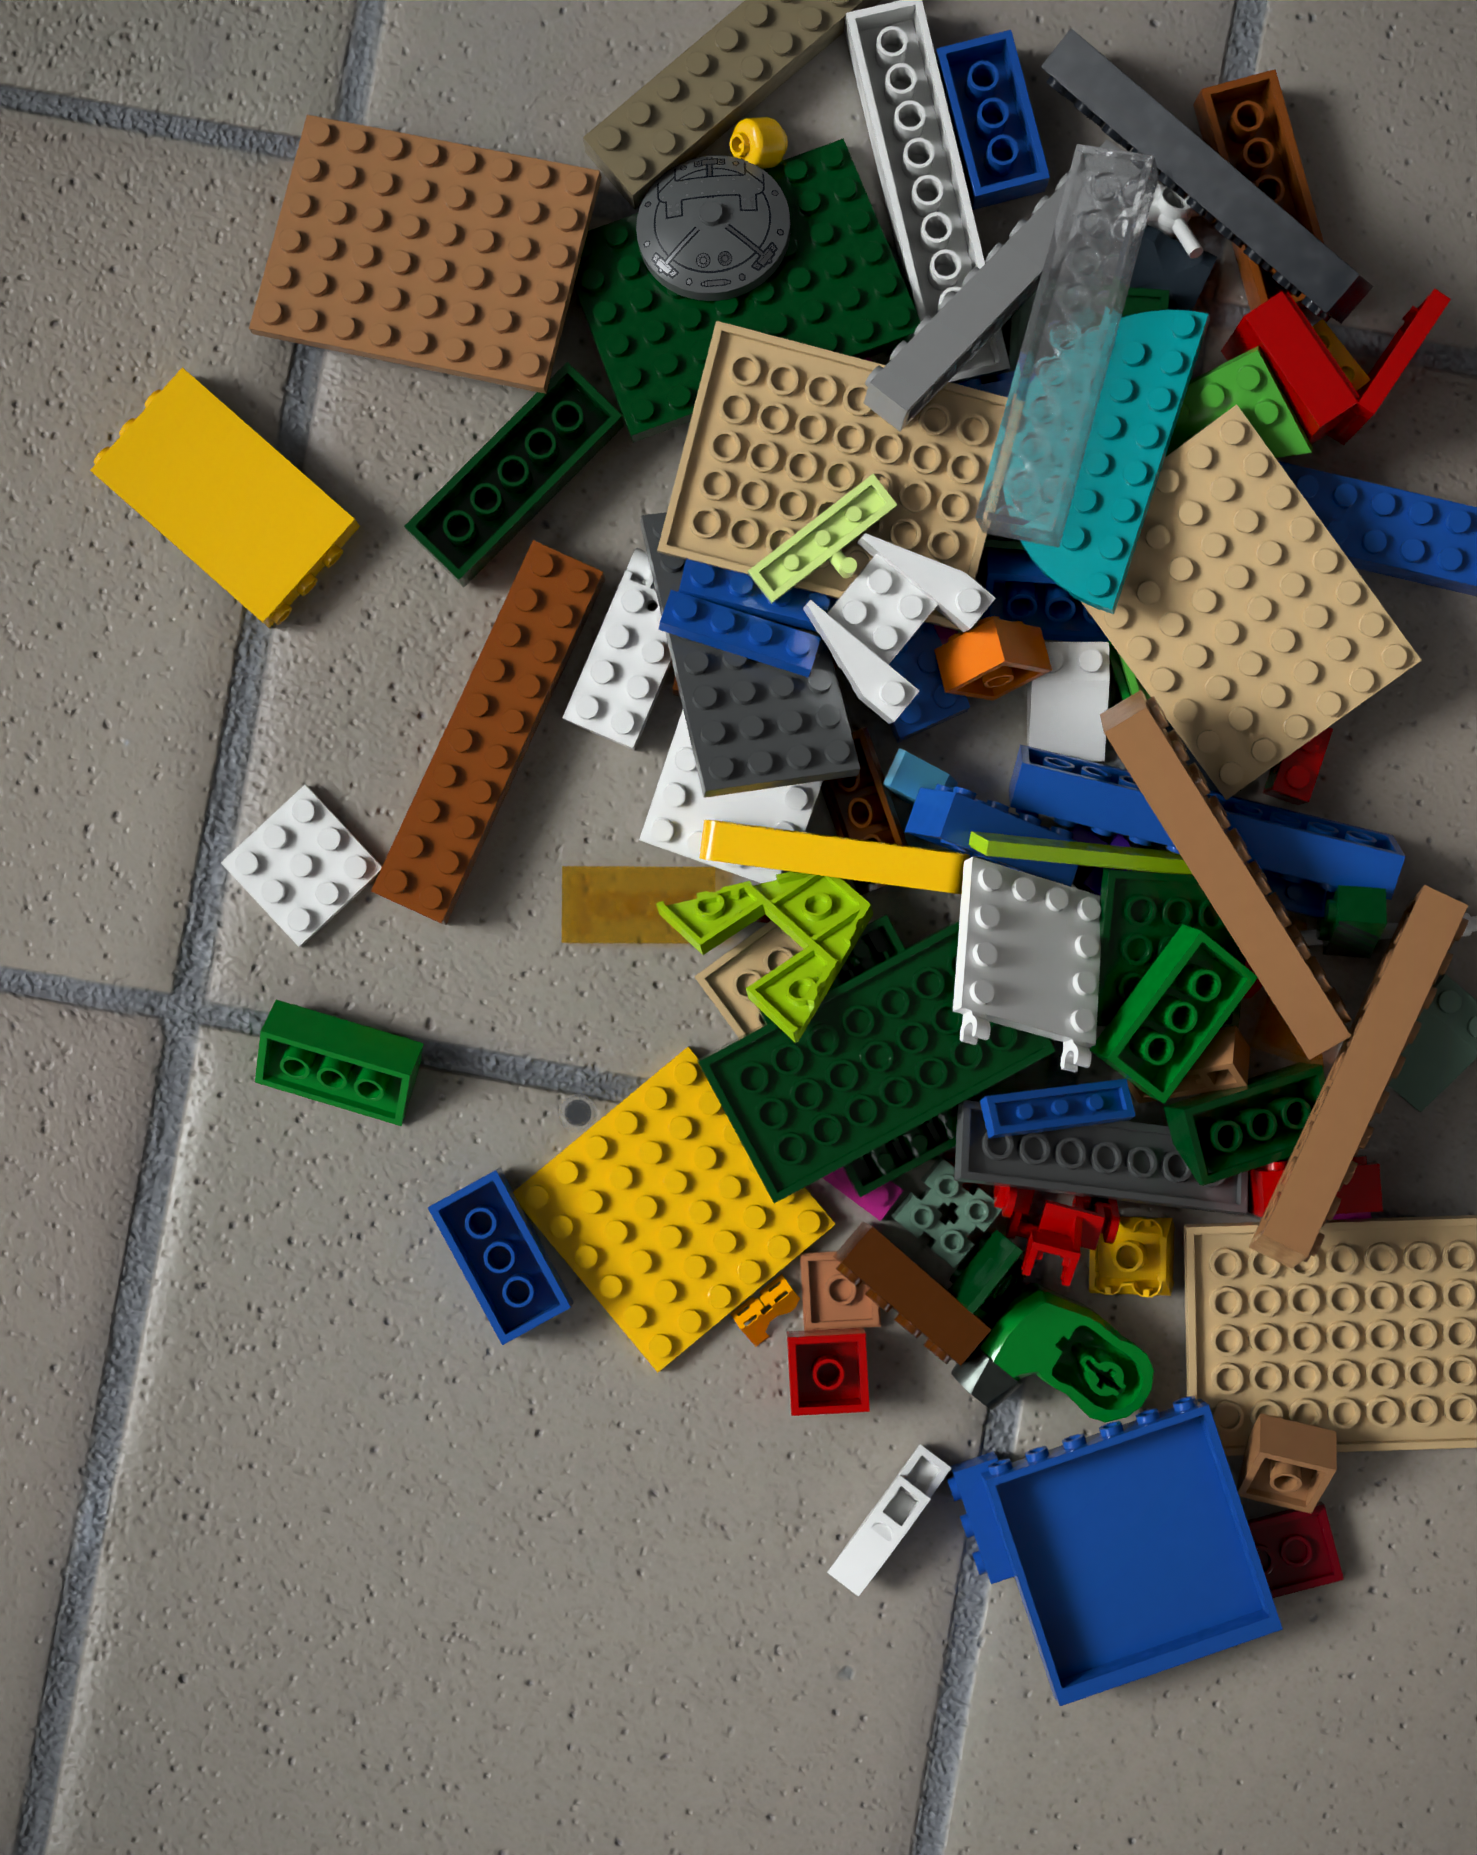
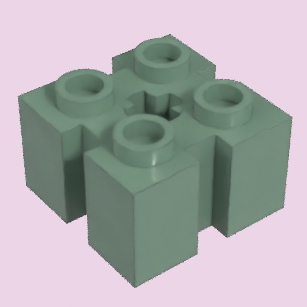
M939 1156L921 1178V1181L927 1185L926 1189L919 1197L910 1192L891 1216L918 1239L924 1231L930 1235L932 1239L927 1244L928 1247L955 1269L974 1245L967 1238L976 1226L985 1232L1002 1209L994 1207V1200L976 1185L968 1192L962 1187L964 1182L954 1181L955 1168ZM951 1202L955 1203L956 1206L953 1210L956 1214L952 1220L948 1218L945 1221L939 1220L942 1216V1213L938 1210L943 1203L947 1206Z

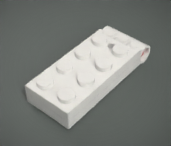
M639 548L635 549L562 717L568 723L634 751L672 664L666 633L658 630L662 616L647 551ZM655 603L658 605V608L655 611H649L647 609L648 605Z

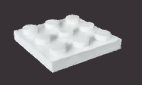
M307 785L299 789L221 862L298 947H302L378 876L382 865Z

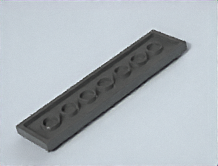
M965 1100L958 1104L954 1181L1017 1187L1019 1189L1234 1215L1247 1213L1248 1171L1204 1186L1199 1185L1173 1145L1169 1126L1119 1121L988 1139L980 1102Z

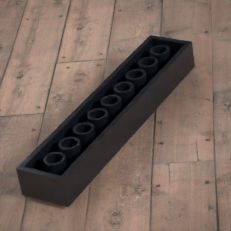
M1072 28L1041 65V68L1051 75L1046 82L1063 97H1066L1081 113L1101 127L1104 133L1130 152L1129 154L1145 168H1148L1156 176L1162 171L1158 179L1174 193H1177L1184 200L1190 195L1186 203L1212 224L1216 219L1219 220L1215 228L1239 248H1242L1244 244L1248 245L1243 253L1268 273L1273 268L1277 270L1272 278L1297 298L1302 293L1306 295L1301 303L1326 323L1332 317L1342 324L1374 287Z

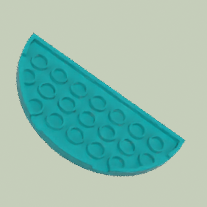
M1189 310L1149 311L1125 316L1103 324L1079 337L1054 356L1039 372L1021 399L1003 469V488L1011 522L1023 547L1044 575L1069 592L1075 599L1096 609L1111 614L1115 613L1210 321L1208 313Z

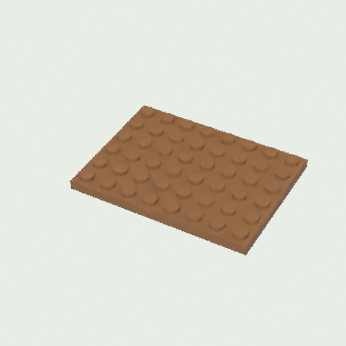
M307 115L249 330L254 335L546 394L602 178L599 170Z

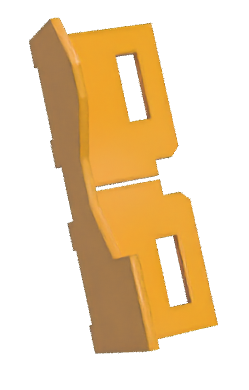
M782 1274L760 1291L761 1296L759 1298L751 1297L731 1313L740 1330L755 1347L769 1337L765 1331L770 1322L779 1315L793 1311L800 1300V1297L791 1288ZM778 1282H781L777 1287L769 1291V1289L775 1286ZM784 1292H788V1294H786L783 1298L775 1302V1300ZM770 1304L772 1308L763 1314L761 1310ZM748 1306L750 1307V1308H748L745 1312H743L741 1315L738 1316V1314H739L742 1310H744V1309H745L746 1307H748ZM757 1315V1318L754 1319L751 1323H749L747 1326L744 1325L752 1317Z

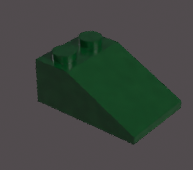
M995 1230L992 1235L986 1233L978 1241L974 1248V1251L977 1253L968 1266L962 1263L949 1280L953 1284L948 1291L968 1311L985 1321H988L1009 1299L1026 1277V1275H1022L1023 1270H1021L1025 1252L998 1230Z

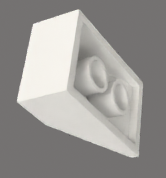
M1045 642L1052 671L1027 683V746L1091 762H1105L1106 735L1103 731L1100 714L1108 710L1110 681L1109 642Z

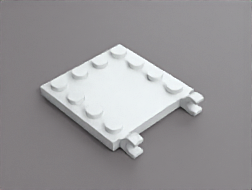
M682 710L639 840L759 883L776 880V874L789 871L700 859L704 820L805 832L823 781L704 798L685 715Z
M971 857L964 861L953 1012L963 1014L960 1029L961 1042L976 1045L978 1038L988 1040L991 1031L990 1022L1063 1042V1053L1060 1062L1061 1069L1075 1073L1078 1070V1066L1090 1067L1091 1051L1089 1047L1096 1045L1101 956L1099 923L1101 907L1099 895L976 857Z

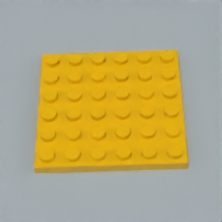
M689 1046L513 1192L523 1211L657 1373L836 1225L806 1187L775 1204L773 1203L697 1062L699 1058Z

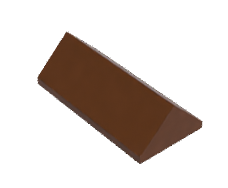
M865 727L852 732L860 765L858 776L824 780L821 785L837 836L908 846L889 789L883 784L885 778L868 729ZM853 880L856 891L860 895L889 886L887 884Z

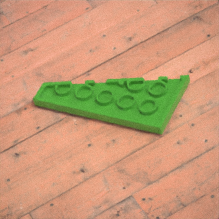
M1257 346L1190 380L1166 456L1236 404L1275 458L1312 453L1313 447L1260 346Z

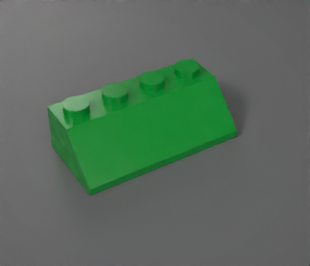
M276 999L260 1031L255 1083L402 1126L419 1072L424 1043Z

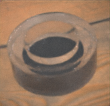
M570 1095L560 1104L558 1111L559 1120L563 1127L571 1132H584L592 1127L597 1119L596 1104L587 1095Z

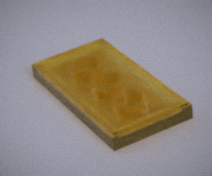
M562 866V943L690 944L659 914L656 904L664 901V904L667 906L697 899V893L715 892L716 867Z

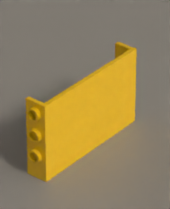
M182 367L162 390L158 389L148 397L145 402L146 408L136 419L131 418L122 426L119 432V439L111 447L107 446L97 454L94 459L95 465L90 471L268 628L274 623L279 625L291 613L292 607L290 605L299 595L305 596L314 588L318 581L316 578L317 574L325 566L330 568L339 560L343 554L341 547L357 531L360 525L347 511Z

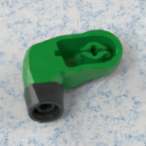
M1030 1283L1013 1294L989 1318L985 1325L991 1331L961 1366L956 1363L951 1371L954 1378L971 1395L991 1410L998 1407L1023 1384L1021 1379L1036 1374L1051 1387L1067 1394L1089 1418L1105 1423L1127 1418L1138 1410L1151 1392L1154 1369L1148 1355L1135 1343L1122 1336L1091 1308L1038 1283Z

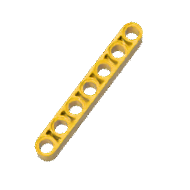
M704 820L699 858L962 894L964 861L969 859L970 855L732 822Z

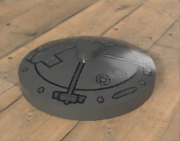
M714 155L698 157L680 163L657 179L646 193L640 205L636 232L643 261L650 273L663 286L687 298L702 301H720L735 298L752 291L764 283L777 270L789 246L791 222L789 207L783 191L767 172L757 165L740 158Z

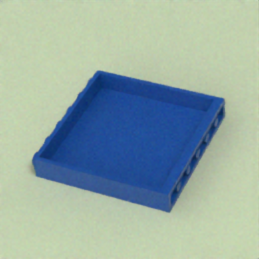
M1195 1396L1184 1397L1172 1403L1173 1408L1161 1412L1158 1409L1140 1412L1136 1415L1137 1420L1123 1425L1121 1421L1107 1423L1099 1427L1100 1433L1085 1437L1084 1434L1072 1435L1062 1440V1446L1048 1450L1047 1446L1037 1447L1025 1453L1026 1458L1012 1463L1010 1459H1002L988 1465L989 1471L980 1473L1053 1696L1059 1706L1283 1630L1210 1406L1202 1399L1196 1400Z

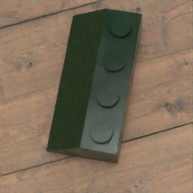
M1302 1062L1295 1063L1249 1078L1247 1086L1206 1092L1164 1106L1173 1145L1199 1185L1204 1186L1290 1157L1326 1081L1322 1065Z

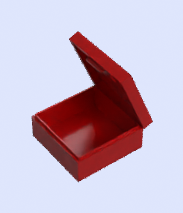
M1434 288L1417 308L1412 306L1402 317V320L1405 322L1400 326L1368 374L1371 380L1359 392L1355 390L1289 292L1286 294L1283 291L1279 292L1244 315L1221 349V352L1226 360L1229 361L1260 346L1311 445L1327 434L1340 444L1345 445L1376 413L1451 299Z

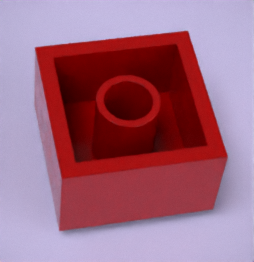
M864 1328L787 1331L791 1416L870 1412L866 1333Z

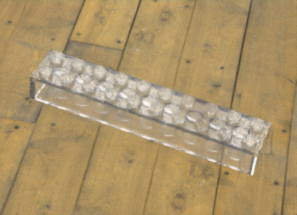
M1081 144L1076 146L975 516L983 533L1060 547L1159 178L1154 155Z

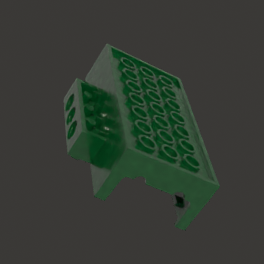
M884 915L867 924L798 1042L795 1043L756 1006L765 1024L697 1060L774 1204L841 1167L859 1197L864 1196L956 1146L957 1109L959 1103L965 1100L980 1102L984 1098L983 1090L1055 1052L1049 1038L990 1022L991 1031L988 1040L978 1038L976 1045L960 1041L963 1014L953 1012L959 920L904 948L888 916Z

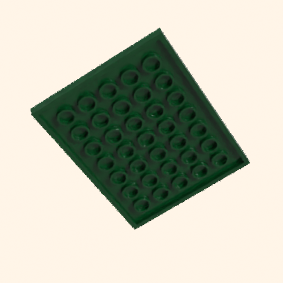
M844 138L782 160L775 167L763 169L777 182L786 198L791 222L790 242L784 259L777 270L760 286L741 296L720 301H702L681 296L663 286L650 273L641 256L636 232L638 213L588 231L574 289L633 443L691 421L716 321L860 359L895 348L903 340L908 343L915 336L914 332L921 321Z

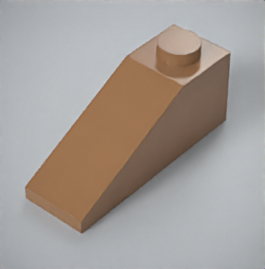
M1236 1026L1221 1027L1168 1099L1247 1086L1250 1047ZM1127 1080L1129 1090L1139 1104L1158 1101L1146 1095Z

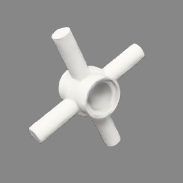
M1143 167L1139 177L1154 200L1151 206L1120 210L1118 214L1119 223L1122 226L1148 223L1149 226L1162 231L1171 238L1177 236L1191 259L1199 257L1203 253V248L1189 227L1188 222L1191 217L1201 215L1186 203L1190 195L1184 200L1167 186L1164 187L1158 176L1148 168Z

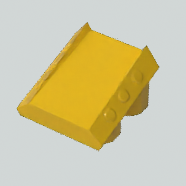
M1120 1217L1117 1236L1113 1244L1105 1243L1101 1233L1096 1251L1090 1249L1089 1292L1103 1295L1133 1294L1140 1297L1171 1296L1174 1286L1175 1226L1173 1218Z

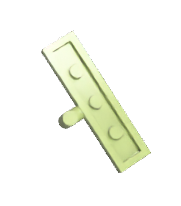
M872 474L749 569L747 573L771 604L828 560L843 578H850L857 568V562L852 557H846L841 550L897 507V503L876 476Z

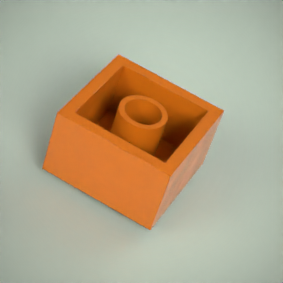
M998 616L981 619L978 621L977 627L968 632H961L950 636L946 644L934 649L945 693L994 701L1052 671L1041 628L1026 625L1022 621L1011 622L1002 620Z

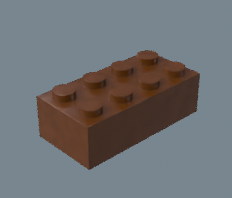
M862 1222L833 1256L840 1262L836 1268L837 1271L857 1287L863 1282L870 1288L865 1295L887 1313L893 1308L898 1313L894 1320L915 1338L918 1339L921 1334L925 1336L927 1341L923 1345L946 1365L952 1359L961 1366L991 1331L987 1325L968 1311L955 1297L872 1225Z

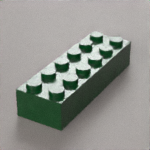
M566 362L550 378L546 394L537 392L404 526L405 529L464 588L624 427L623 416L582 375Z

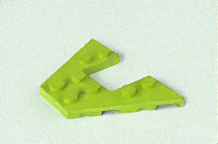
M791 871L776 874V880L752 885L750 881L725 886L716 892L697 893V899L667 906L664 904V901L656 904L659 914L702 955H705L763 915L768 916L803 948L802 951L746 988L748 999L795 1043L800 1040L873 916L871 904L843 879Z

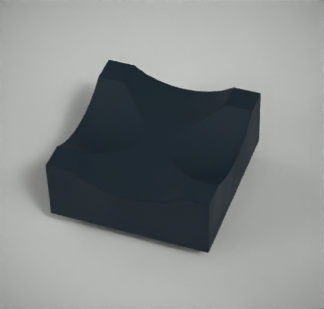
M1147 225L1119 287L1170 290L1168 310L1192 311L1217 256L1203 251L1199 257L1191 259L1180 242L1167 236L1162 231Z

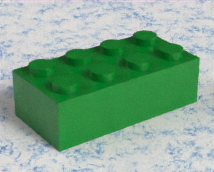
M1182 924L1098 1037L1096 1045L1090 1048V1051L1124 1078H1127L1128 1081L1146 1095L1165 1104L1258 977L1204 932Z

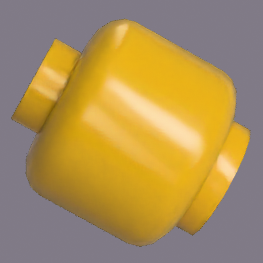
M769 117L746 118L739 121L734 127L730 138V150L733 157L746 160L761 169L777 166L782 161L788 146L787 135L782 126L775 119Z

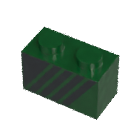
M1338 885L1333 898L1326 900L1324 917H1319L1317 921L1316 937L1317 940H1322L1323 955L1370 958L1387 925L1386 889Z

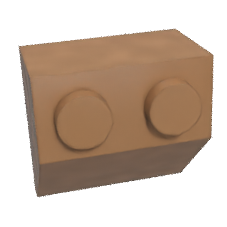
M1260 1413L1248 1435L1236 1486L1239 1496L1311 1514L1337 1471V1432L1320 1428L1316 1425H1307L1282 1419L1279 1416Z

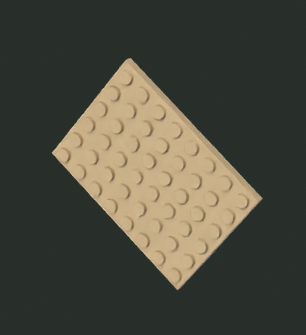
M716 321L657 552L750 576L747 573L749 569L874 474L897 503V507L841 550L846 557H852L857 562V568L853 576L843 578L828 560L794 586V588L839 599L873 558L872 555L857 544L865 533L963 571L975 580L1021 401L948 382L901 431H898L863 403L868 389L865 385L868 376L877 366L880 365L884 368L886 365ZM936 609L924 621L929 624L961 631Z
M1237 404L1165 457L1115 613L1111 614L1081 602L1149 696L1156 698L1168 722L1226 800L1422 661Z
M1477 1215L1327 1220L1319 1231L1325 1237L1315 1257L1310 1256L1307 1262L1302 1261L1294 1268L1287 1267L1249 1248V1244L1260 1222L1184 1224L1187 1397L1195 1396L1196 1400L1202 1399L1209 1404L1226 1456L1244 1455L1248 1435L1260 1413L1336 1431L1337 1452L1477 1448Z

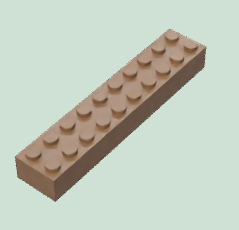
M1142 690L1100 714L1104 734L1310 1060L1351 1037L1346 1023L1352 1021L1346 1010V1005L1335 987H1331L1326 978L1327 975L1316 956L1312 957L1306 946L1307 943L1296 924L1288 927L1292 922L1277 893L1274 892L1268 895L1272 890L1267 883V878L1256 860L1248 862L1252 858L1237 829L1233 828L1230 831L1227 829L1231 826L1226 817L1227 814L1216 795L1208 798L1207 794L1211 792L1206 785L1207 781L1195 762L1189 766L1186 761L1190 760L1185 751L1187 749L1175 729L1169 733L1165 729L1169 724L1156 698L1153 696L1147 700Z
M1424 885L1406 906L1349 1029L1351 1037L1344 1040L1249 1244V1248L1290 1268H1294L1302 1261L1307 1262L1310 1256L1315 1257L1325 1237L1319 1231L1325 1225L1327 1219L1330 1221L1333 1219L1341 1202V1199L1336 1197V1194L1341 1190L1343 1184L1347 1185L1350 1182L1358 1163L1352 1161V1159L1357 1155L1360 1148L1364 1149L1373 1133L1374 1128L1368 1124L1373 1120L1376 1113H1381L1389 1098L1390 1093L1384 1089L1389 1085L1392 1078H1397L1405 1063L1406 1058L1400 1054L1403 1053L1408 1043H1413L1422 1023L1416 1021V1019L1420 1017L1424 1009L1427 1010L1431 1005L1437 992V988L1432 985H1434L1439 975L1443 976L1453 957L1449 950L1455 941L1460 940L1468 925L1469 920L1463 918L1468 908L1467 904Z

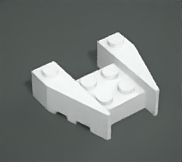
M865 533L857 542L858 545L873 556L865 568L828 613L812 600L804 606L803 610L831 651L834 660L849 680L857 697L890 724L896 721L919 693V690L889 666V664L931 612L936 609L964 633L974 626L996 598L963 571Z

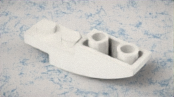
M920 1444L827 1573L855 1595L859 1596L931 1500V1496L951 1470V1467Z

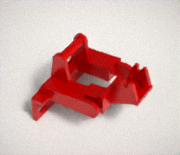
M994 1186V1207L1001 1208L1002 1216L1010 1218L1006 1237L1014 1239L1015 1236L1029 1239L1021 1270H1023L1022 1275L1030 1276L1035 1260H1042L1043 1253L1046 1252L1063 1258L1062 1285L1070 1286L1080 1259V1247L1096 1251L1101 1233L1105 1243L1113 1244L1116 1239L1120 1222L1117 1200L1074 1195L1072 1206L1046 1200L1040 1225L1038 1226L1020 1221L1022 1213L1027 1215L1029 1213L1035 1190Z

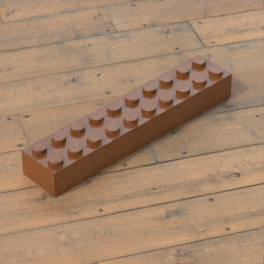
M535 540L532 541L371 892L434 921L447 925L606 580L603 571Z

